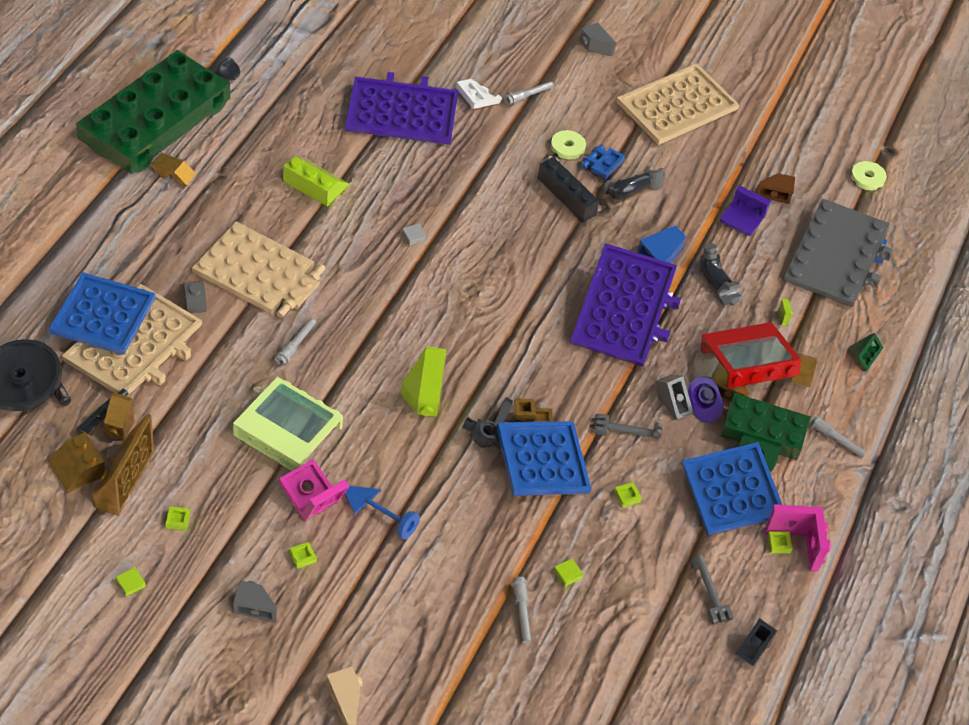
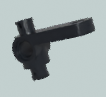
M505 397L493 421H483L479 418L477 421H474L467 417L462 428L470 432L469 436L473 438L478 446L491 447L493 444L501 449L496 426L498 423L505 421L513 400Z

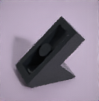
M759 618L736 652V655L752 666H755L765 650L771 646L778 630Z

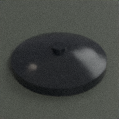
M30 339L14 340L1 345L0 409L6 411H25L46 402L56 392L62 379V367L55 351L40 341Z

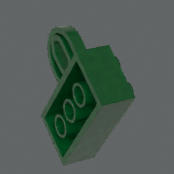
M734 393L721 437L740 442L739 447L759 442L769 471L772 473L779 455L794 460L798 459L811 416Z

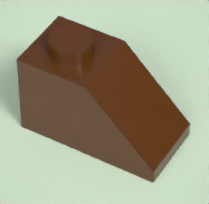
M779 173L758 183L756 194L768 200L790 204L796 177Z

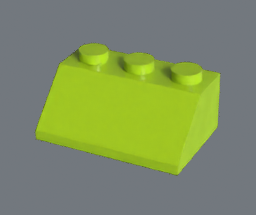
M294 156L283 166V182L325 206H328L349 186L348 182L305 158Z

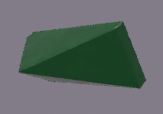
M872 333L849 346L863 371H867L882 351L883 346L876 333Z

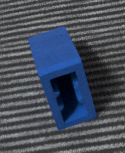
M675 225L641 239L637 252L672 263L683 250L686 236Z

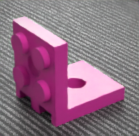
M314 459L278 480L304 522L317 513L324 512L327 507L334 503H339L349 488V484L345 479L331 486ZM307 482L311 484L312 491L307 492L303 490L302 483Z
M773 506L765 526L766 534L769 532H789L790 535L806 536L810 571L819 572L821 565L825 563L827 552L829 553L831 549V542L827 540L828 523L824 519L823 507Z

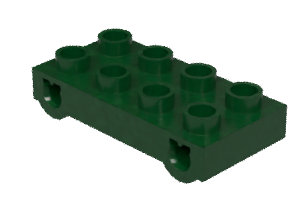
M176 50L76 123L77 137L80 141L128 173L141 172L149 166L153 157L208 115L219 113L230 99V83L186 54Z

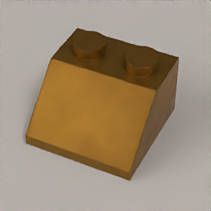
M86 432L67 439L49 459V464L67 493L102 478L105 472L104 460Z

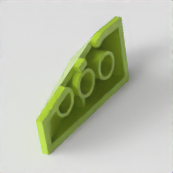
M426 346L414 367H411L409 374L402 380L401 396L417 414L437 417L446 349Z

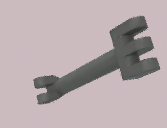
M596 414L593 433L606 436L607 430L660 439L662 424L655 423L652 430L609 422V415Z
M703 555L695 557L691 561V568L693 570L699 568L713 608L707 612L711 623H718V619L720 622H725V615L728 621L733 620L729 604L722 606Z

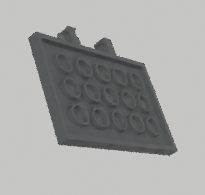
M822 198L786 272L784 281L853 307L863 285H870L876 288L879 285L881 276L870 270L874 259L879 257L889 261L893 249L882 243L890 223Z

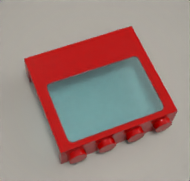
M772 322L702 334L700 350L703 354L713 353L728 374L726 385L728 389L799 376L800 357Z

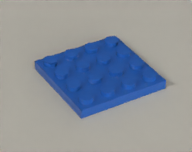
M82 272L51 324L49 332L53 335L125 355L156 299V294Z
M574 421L502 422L497 424L498 438L512 496L590 493L591 485Z
M759 442L682 460L681 464L707 536L766 522L773 506L782 505Z

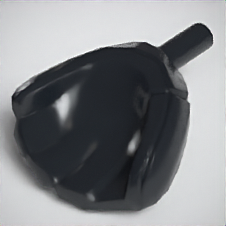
M229 57L218 62L214 73L226 81H233L239 77L240 68L234 59Z

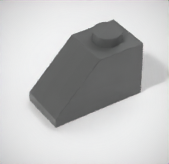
M599 23L581 28L579 41L588 51L614 56L617 43Z
M204 281L183 282L187 312H207Z
M670 374L655 381L660 400L675 419H680L693 413L683 376Z
M240 580L233 602L234 614L276 623L277 607L263 586L253 581L246 582Z

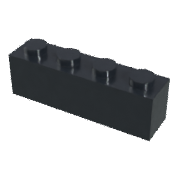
M555 157L540 163L537 179L582 223L597 215L599 200Z

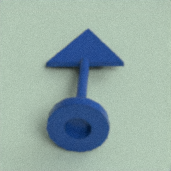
M349 486L345 496L354 514L359 512L366 504H369L399 522L397 534L402 539H407L414 533L420 520L418 513L409 511L401 518L372 501L381 492V489Z

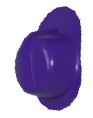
M698 377L694 379L688 389L693 411L701 422L713 423L720 418L723 412V402L719 389L710 378Z

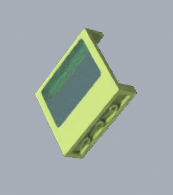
M277 377L233 423V435L293 471L304 465V460L334 427L339 430L342 428L343 415L339 411L326 406L322 401L309 396L304 390H299L291 385L290 382Z

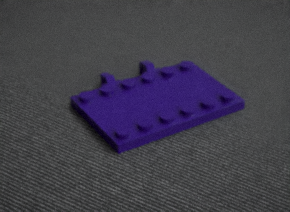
M387 72L386 80L355 76L345 131L451 145L458 90L428 86L429 77L422 76L421 85L394 82V72Z
M605 243L570 344L644 367L652 341L657 342L658 340L667 343L670 336V331L661 329L658 324L663 308L669 307L678 310L681 298L672 296L673 293L669 292L677 265Z

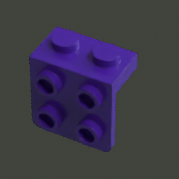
M739 185L735 191L732 203L723 213L720 221L751 236L766 217L771 201Z

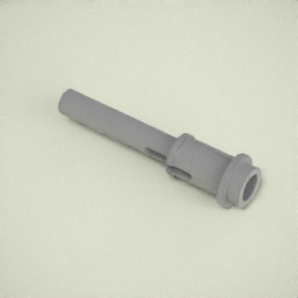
M549 81L527 90L521 89L514 93L508 92L504 97L505 103L513 106L519 101L526 100L528 96L553 88V82Z
M313 318L308 320L292 341H288L284 348L275 354V362L278 365L284 366L289 363L290 357L298 350L297 346L316 324Z
M814 415L810 420L809 425L811 429L815 428L827 438L829 436L859 457L863 458L867 453L835 431V427L822 420L820 415Z
M516 577L513 579L511 587L514 589L515 604L518 605L522 641L527 644L531 642L526 605L529 603L526 589L528 582L524 577Z

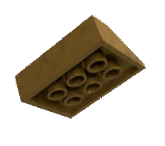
M147 414L133 428L128 437L122 440L119 453L113 456L111 467L108 471L104 472L100 486L94 489L92 498L95 502V508L119 516L154 453L152 416L150 414Z

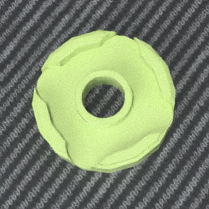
M560 131L552 137L551 149L554 154L555 152L559 154L558 157L568 160L577 159L585 152V139L574 131Z
M862 161L854 165L851 179L856 182L858 187L873 191L883 187L886 180V172L876 163Z

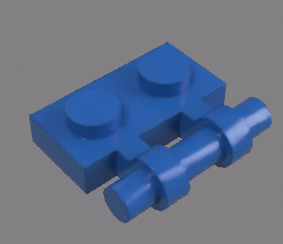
M600 144L591 151L590 155L583 159L580 166L582 169L591 167V173L606 180L624 161L625 155L612 148L605 151V146Z

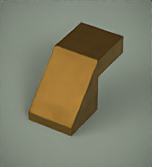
M161 153L150 165L162 178L171 174L182 187L187 186L196 175L184 160Z
M799 353L798 356L801 359L799 376L792 377L791 382L810 387L817 365V358Z
M514 398L515 417L522 422H553L552 408H535L534 399Z

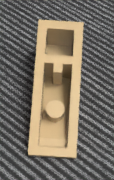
M351 666L327 674L326 686L343 725H356L360 686H362L359 673L355 674Z

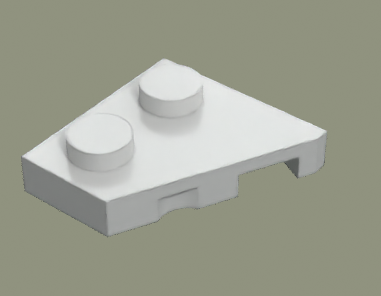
M472 79L456 83L455 88L473 109L501 103L502 97L500 95L495 97L489 94L488 88L479 85Z

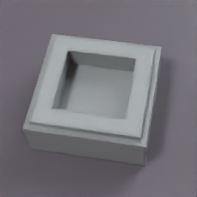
M420 223L402 229V233L409 245L427 241V235Z

